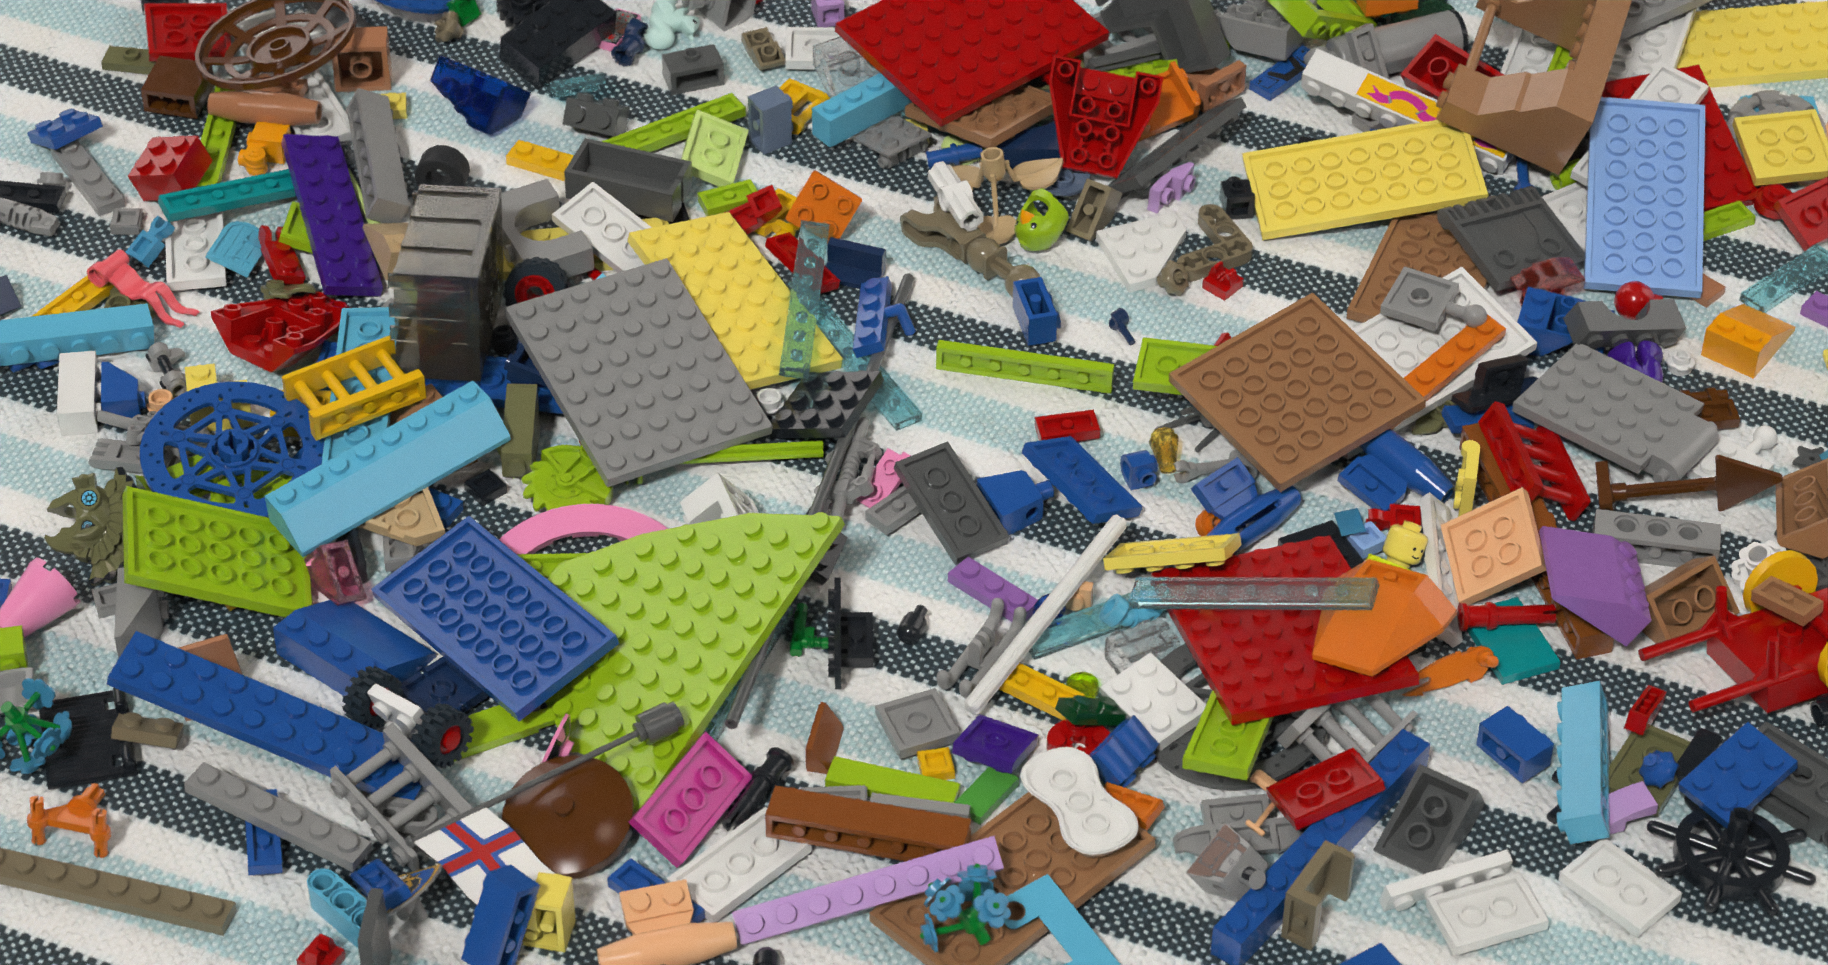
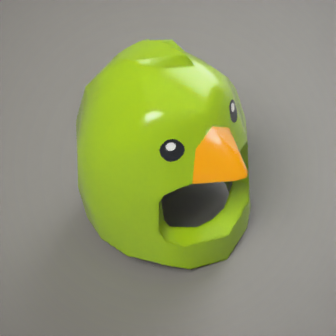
M1043 188L1034 190L1018 214L1014 226L1015 236L1019 240L1021 247L1027 251L1048 249L1062 235L1069 220L1068 212L1050 192ZM1034 201H1042L1048 206L1044 216L1038 212Z

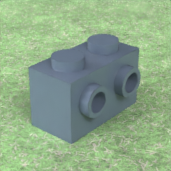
M777 85L748 96L749 141L763 155L792 144L794 126L791 109H793V102L791 97L785 94Z

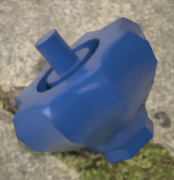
M1655 750L1643 758L1642 766L1638 772L1643 777L1646 786L1662 788L1666 783L1674 781L1675 772L1679 768V764L1674 760L1673 753Z

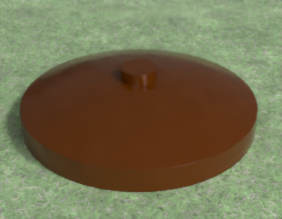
M562 756L540 763L525 773L512 789L581 756ZM592 758L506 799L502 811V821L518 834L545 866L554 873L572 877L573 880L598 872L619 856L627 845L634 829L628 822L635 815V804L630 789L619 772L607 763Z

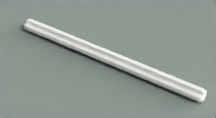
M1113 515L966 698L964 708L967 712H971L973 715L981 712L1124 532L1127 522L1124 518Z

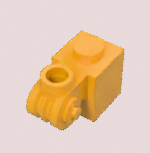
M257 122L253 131L248 133L247 148L239 151L238 165L244 166L248 174L256 176L265 174L268 171L267 162L285 164L286 158L281 142L283 134H291L290 125Z

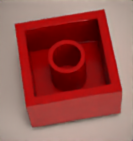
M197 135L152 137L139 159L135 162L134 167L128 174V178L143 201H157L159 195L196 188L213 160Z

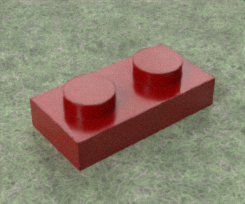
M1094 409L1035 417L1034 426L1039 441L1071 436L1076 441L1100 439V427Z

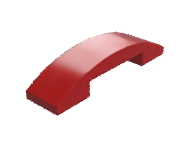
M771 184L747 195V203L727 212L733 216L748 235L769 222L783 210V207Z

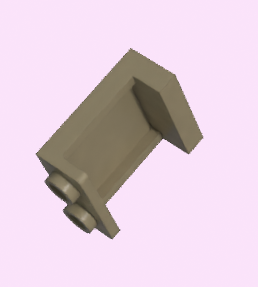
M1325 840L1286 892L1281 937L1310 951L1313 949L1318 941L1321 909L1324 899L1327 895H1332L1342 901H1347L1350 897L1355 860L1354 853Z

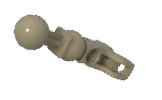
M938 195L933 197L934 213L923 214L912 209L900 216L901 230L913 243L922 247L941 248L952 257L962 260L964 264L968 263L974 271L983 273V277L986 280L999 275L1005 280L1006 291L1012 298L1013 281L1040 277L1039 273L1032 266L1025 264L1013 266L1007 262V248L1004 246L1000 247L994 239L987 238L986 234L981 232L978 227L976 230L969 232L964 228H960L950 211L944 212L942 210Z

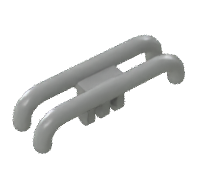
M994 598L986 622L948 672L941 670L937 673V685L941 689H949L957 682L968 666L976 668L978 672L971 681L964 679L959 684L960 694L966 699L1024 627L1026 621L1025 608L1017 607L1014 610L1013 621L1009 630L999 644L995 646V630L1002 618L1004 602L1001 598Z

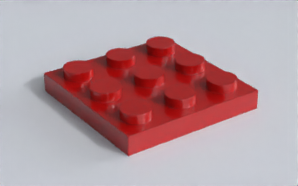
M144 3L149 61H157L159 56L195 61L196 48L202 36L217 20L227 14L226 3ZM226 32L218 39L208 57L225 56L226 51L231 45L230 34Z

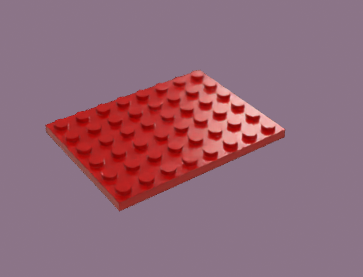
M881 0L835 23V32L940 127L1051 70L1054 55L1074 58L1107 41L1110 33L1109 30L1074 0Z
M1330 535L1233 555L1224 564L1219 566H1206V562L1194 563L1195 566L1186 569L1170 567L1151 573L1153 587L1161 596L1166 610L1210 688L1214 691L1231 725L1419 685V673L1407 655L1374 676L1359 674L1355 671L1331 666L1312 659L1324 595L1339 576L1351 570Z

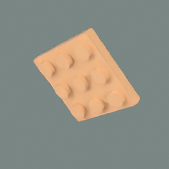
M1523 487L1441 525L1459 603H1466L1469 606L1546 571L1543 550L1529 494Z

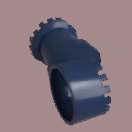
M632 18L628 23L621 44L615 46L611 51V56H613V59H616L615 63L619 62V66L621 64L622 67L631 66L636 54L642 53L645 49V42L642 40V37L645 38L643 34H646L645 30L648 29L647 23L636 18Z

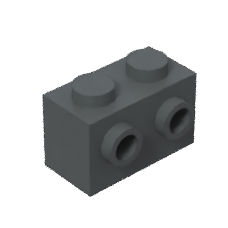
M577 92L576 96L567 97L562 124L617 136L626 132L630 107L620 105V101L616 99L603 98L602 101L594 99L593 94Z

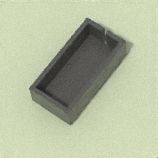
M584 138L564 171L565 198L572 199L590 183L594 182L634 214L659 218L670 222L674 221L681 208V203H684L692 189V161Z

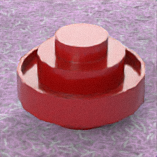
M1780 184L1761 186L1755 193L1754 208L1759 214L1767 218L1782 219L1773 205L1778 200L1792 194V192Z

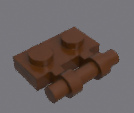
M1710 387L1699 392H1690L1688 389L1679 390L1704 403V407L1698 417L1708 422H1714L1717 430L1739 428L1740 417L1733 400L1728 399L1727 389L1716 390L1715 387Z

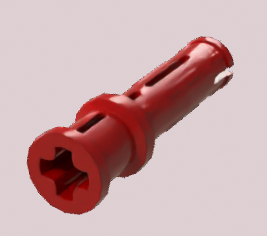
M1486 602L1484 605L1467 606L1466 603H1459L1457 622L1460 631H1467L1470 627H1485L1486 630H1493L1497 625L1555 624L1556 614H1552V611H1556L1554 604L1496 606L1495 603Z

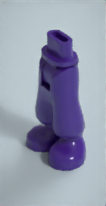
M1644 340L1638 344L1635 353L1633 342H1624L1608 352V357L1663 383V370L1661 366L1663 352L1658 344Z

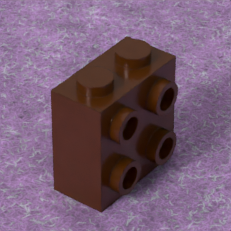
M159 56L141 88L144 111L186 118H198L215 85L202 77L196 61ZM207 65L208 72L214 76L212 65Z

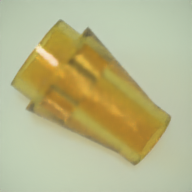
M1168 427L1154 430L1149 440V445L1159 464L1160 472L1164 474H1171L1177 471L1174 463L1177 462L1179 437L1173 429Z

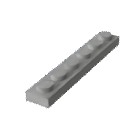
M205 762L184 782L186 793L351 872L371 852V841Z

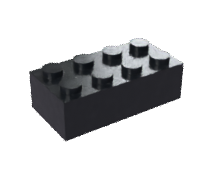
M551 0L501 36L499 59L535 88L540 89L599 46L601 41L613 34L616 27L617 12L602 0Z

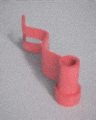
M121 249L116 250L102 262L98 261L87 269V276L92 284L97 287H103L110 282L121 294L127 296L130 300H146L152 306L157 317L167 325L181 328L184 323L173 319L167 314L159 296L155 292L160 294L168 306L177 313L194 316L200 313L196 309L182 306L165 283L161 281L154 283L145 282L128 265L129 257Z

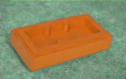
M1109 782L1104 785V789L1112 797L1128 806L1134 812L1138 820V826L1142 829L1148 830L1165 808L1162 799Z

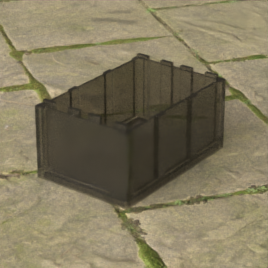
M419 184L418 192L412 193L413 210H411L410 220L404 240L401 243L396 266L393 273H388V288L394 289V302H389V317H395V325H390V340L396 341V354L392 353L391 357L405 374L419 369L424 375V379L473 380L481 382L504 292L502 188Z

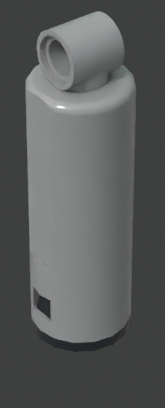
M1454 9L1374 28L1388 74L1403 71L1435 34L1460 49L1468 51L1469 42L1466 25L1462 16ZM1345 35L1330 38L1326 46L1314 47L1304 56V63L1307 66L1318 48L1354 64Z

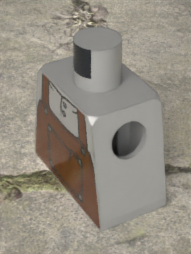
M1225 823L1186 873L1204 892L1239 901L1250 888L1257 890L1264 885L1266 880L1264 871L1267 869L1268 863L1248 842Z

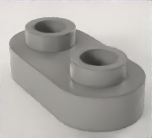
M390 797L377 806L376 810L388 820L414 800ZM431 804L396 831L413 835L422 833L438 821L436 807Z

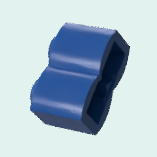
M1132 715L1122 721L1089 756L1094 760L1099 778L1104 784L1109 782L1126 787L1137 777L1134 771L1139 766L1141 769L1144 768L1156 757L1153 751L1159 746V743L1136 716Z

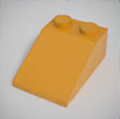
M1741 304L1721 312L1706 328L1701 355L1754 379L1795 331V326L1750 306Z

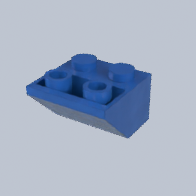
M1528 287L1517 323L1537 342L1536 350L1529 354L1541 357L1573 343L1563 318L1577 302H1585L1586 300Z

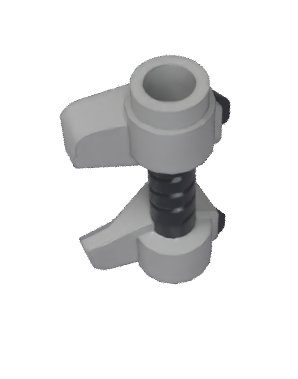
M163 342L151 345L145 357L153 372H163L164 376L160 377L161 381H159L162 389L169 390L173 397L187 391L185 374L175 370L172 366L178 359L185 357V352L180 348L169 349Z

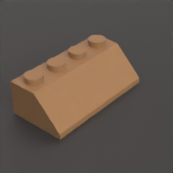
M1828 458L1783 476V481L1776 484V523L1779 546L1822 559L1828 557Z

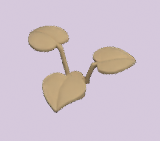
M990 147L981 152L980 168L971 165L951 167L961 181H968L972 191L974 188L981 186L984 176L987 180L991 181L993 217L983 216V222L978 228L986 234L987 238L994 239L998 244H1003L1015 236L1014 226L1016 220L1010 215L999 216L996 182L1003 179L1007 171L1014 182L1020 181L1021 186L1025 189H1045L1053 185L1057 180L1063 165V158L1028 161L1018 164L1012 170L1009 160L1004 161L1002 149Z

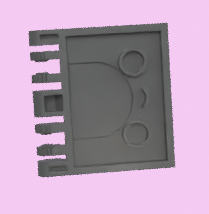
M1533 186L1513 190L1510 193V198L1507 193H1501L1498 196L1493 195L1477 199L1476 201H1469L1465 204V209L1457 204L1453 207L1449 206L1437 211V219L1443 229L1451 231L1495 291L1584 268L1585 252Z

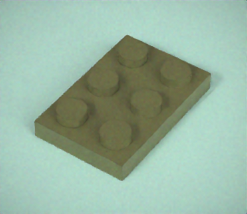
M1650 725L1644 735L1631 732L1609 766V794L1626 786L1644 782L1643 777L1638 771L1642 766L1643 758L1649 753H1653L1655 750L1673 753L1674 760L1678 762L1690 741ZM1676 775L1674 781L1666 783L1662 788L1646 786L1658 804L1657 813L1653 814V816H1659L1677 788L1679 781Z

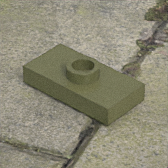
M110 45L101 62L102 70L149 75L156 61H149L148 49Z

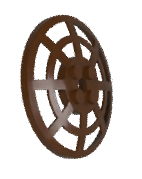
M251 0L222 16L205 32L196 48V65L206 81L217 87L229 90H258L288 83L322 67L344 49L355 32L357 24L356 14L349 0ZM307 1L323 3L316 14L298 13L286 15L285 4ZM332 6L341 9L349 19V22L337 29L334 28L328 19L324 18ZM273 7L275 9V18L262 22L246 32L235 26L261 11ZM292 22H308L305 27L300 25H287V23ZM318 25L326 30L327 34L312 40L310 33ZM227 32L236 38L229 46L224 57H208L213 45L223 34ZM343 34L338 42L333 45L335 38ZM326 43L318 55H309L314 47ZM247 44V56L235 57L241 46ZM301 63H306L297 69L285 73L286 69L292 66H297ZM250 64L252 69L240 74L233 65ZM207 65H223L232 78L225 80L211 75L207 70ZM261 72H274L271 77H254Z

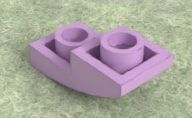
M1187 162L1158 179L1150 188L1147 210L1158 214L1163 205H1168L1172 198L1180 201L1186 192H1191L1196 181V177L1193 176L1194 163Z
M1643 781L1609 794L1610 834L1625 831L1627 821L1657 813L1658 804Z

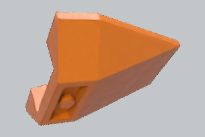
M1367 559L1339 576L1325 593L1312 659L1331 666L1355 671L1359 674L1374 676L1443 633L1457 615V609L1428 575Z

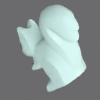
M656 0L651 8L649 18L651 28H648L644 35L646 43L654 49L670 48L674 43V33L676 32L683 33L693 42L694 34L699 27V18L686 15L689 12L688 7L677 9L675 5L678 0Z

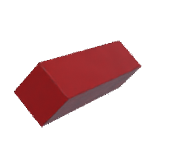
M1648 685L1629 710L1624 729L1644 735L1662 710L1667 691Z

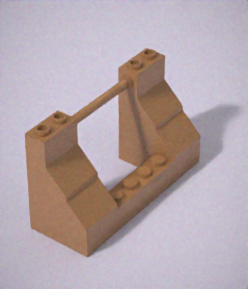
M1478 0L1476 8L1485 12L1466 66L1459 64L1455 72H1449L1444 80L1442 87L1446 88V91L1441 92L1436 102V106L1439 107L1436 119L1559 175L1594 121L1632 0ZM1495 16L1570 50L1569 57L1573 58L1568 61L1565 69L1535 74L1521 72L1488 77L1476 71Z

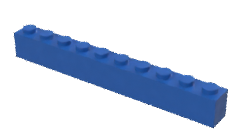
M1402 729L1369 763L1384 781L1386 790L1312 823L1265 872L1266 880L1264 885L1257 890L1250 888L1213 927L1211 954L1229 965H1244L1282 925L1286 892L1323 842L1326 840L1351 851L1403 796L1419 764L1427 767L1430 743Z

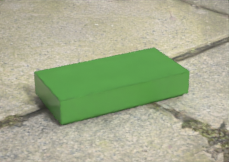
M989 766L954 803L970 805V819L981 825L1019 786V777L1007 772H998Z

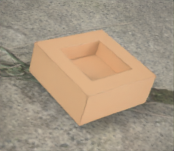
M1084 581L1066 603L1065 608L1062 609L1090 613L1093 605L1094 583Z

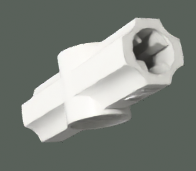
M944 161L934 163V166L928 171V179L937 191L942 210L944 212L950 211L960 228L966 229L967 232L976 230L983 222V213L973 199L970 184L967 180L961 181L951 165L945 164Z

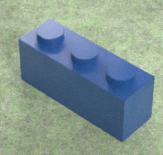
M511 864L489 871L483 880L482 893L474 909L473 922L465 938V947L461 959L469 965H515L540 885Z

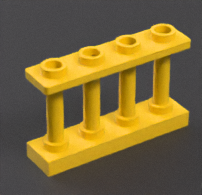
M391 335L282 376L286 400L291 401L301 397L309 407L310 430L316 441L426 399L424 375L419 369L405 374L395 362V341ZM384 366L393 379L377 384L368 371ZM356 376L365 389L350 395L341 384V381ZM329 387L338 400L322 406L313 392Z

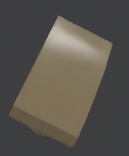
M767 27L742 33L741 41L749 57L759 70L785 65V57L777 41H773Z

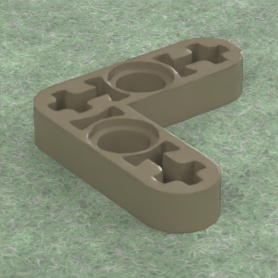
M1203 205L1199 209L1198 225L1214 245L1184 254L1177 259V263H1183L1184 269L1188 272V282L1207 277L1212 266L1219 262L1210 261L1208 258L1215 257L1221 259L1223 267L1228 270L1250 262L1252 258L1253 245L1228 214L1218 205ZM1226 232V233H1230V234H1232V235H1231V236H1221V235H1219V233Z

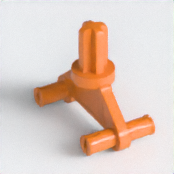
M92 783L81 795L74 796L68 804L45 810L44 798L42 796L38 798V795L32 796L29 799L31 813L27 816V825L32 831V843L36 844L37 842V845L44 844L46 842L45 828L52 826L90 834V839L94 841V856H99V858L106 857L109 854L108 840L111 838V828L107 824V811L103 809L101 813V808H97V805L105 796L104 789H101L99 784Z

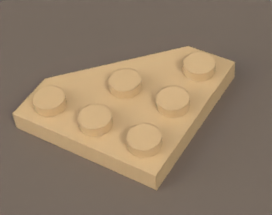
M428 487L358 526L414 546L436 541L445 534V528Z

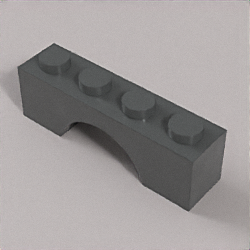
M1674 299L1650 300L1636 315V320L1624 319L1614 314L1602 301L1577 302L1563 318L1573 344H1584L1592 349L1599 347L1614 348L1624 342H1633L1634 346L1638 347V344L1644 340L1667 347L1676 343L1678 337L1687 329Z

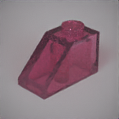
M347 540L320 545L304 558L313 587L336 605L367 599Z

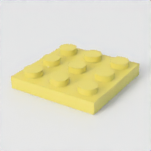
M1816 109L1735 117L1733 119L1732 126L1754 186L1817 180L1828 177V140Z

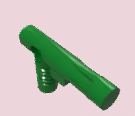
M798 603L795 608L789 652L791 656L800 657L803 648L814 649L815 647V649L828 650V637H814L815 628L806 627L808 606L805 603Z

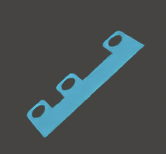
M1048 874L1007 896L1008 903L1018 902L1023 905L1025 915L1020 920L1004 919V924L1010 929H1017L1039 917L1073 959L1065 965H1120Z

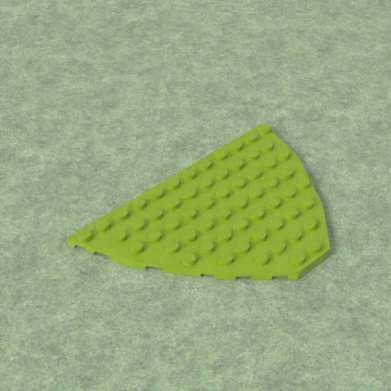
M818 512L814 515L746 513L690 525L685 524L680 527L637 535L560 563L552 572L548 580L613 632L619 641L616 647L545 701L547 707L551 706L557 717V720L554 721L557 728L565 714L570 715L571 725L568 740L574 742L571 752L585 755L633 732L632 724L636 723L635 716L663 702L668 704L673 701L682 714L684 725L678 728V732L652 745H648L645 741L640 742L636 737L594 757L612 766L624 778L634 800L635 813L702 735L845 526L842 517L828 516L824 512Z

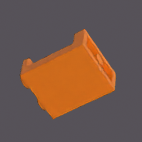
M1175 61L1169 63L1167 71L1158 74V76L1164 77L1160 101L1138 142L1198 117L1201 105L1200 96L1196 90L1192 91L1188 84L1185 70L1183 68L1179 69Z

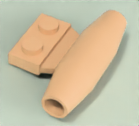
M684 879L619 892L625 925L633 935L597 948L599 965H693L737 949V941L732 922L691 923L693 905L687 881Z

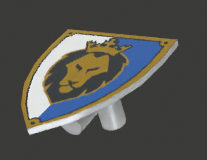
M438 864L398 876L408 885L413 896L386 911V914L391 916L396 912L399 919L407 920L412 913L416 922L426 919L428 914L418 896L432 884L439 874L442 865Z

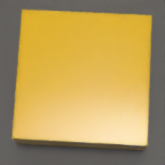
M949 747L917 751L920 775L943 780L955 779V769Z

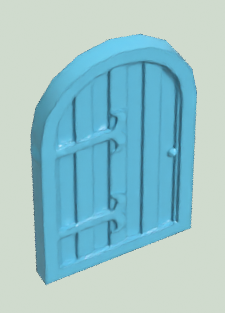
M239 221L227 224L207 252L205 258L248 278L263 255L258 239L259 228Z

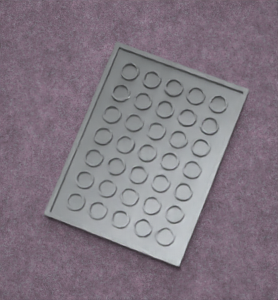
M667 258L505 307L507 320L607 487L772 434L773 425Z

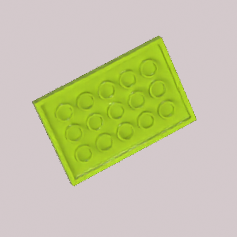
M126 486L123 492L124 583L285 618L296 609L312 605L309 554L302 557L279 531L271 528L275 526L268 517Z

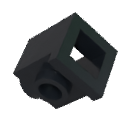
M1233 176L1226 181H1221V206L1232 220L1250 219L1254 216L1255 194L1252 193L1249 179L1241 180L1239 177ZM1232 203H1244V207L1232 208Z

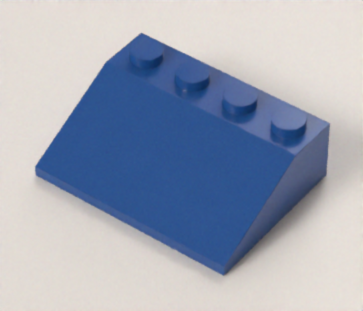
M344 596L296 609L273 627L276 651L279 656L343 696H348V693L344 691L346 686L351 687L353 684L350 679L353 676L358 678L357 672L361 669L365 671V667L376 666L397 677L402 683L415 675V670L419 666H426L436 658L435 652Z

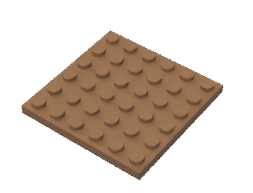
M1313 292L1169 373V382L1279 492L1426 408V399Z

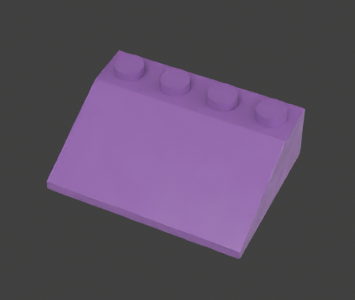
M1546 526L1540 528L1539 534L1552 599L1627 646L1652 621L1635 548L1626 541L1620 542L1608 535Z

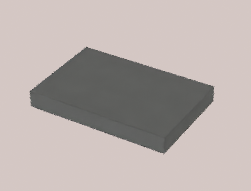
M371 888L368 893L357 940L360 965H390L392 951L384 892L380 888Z

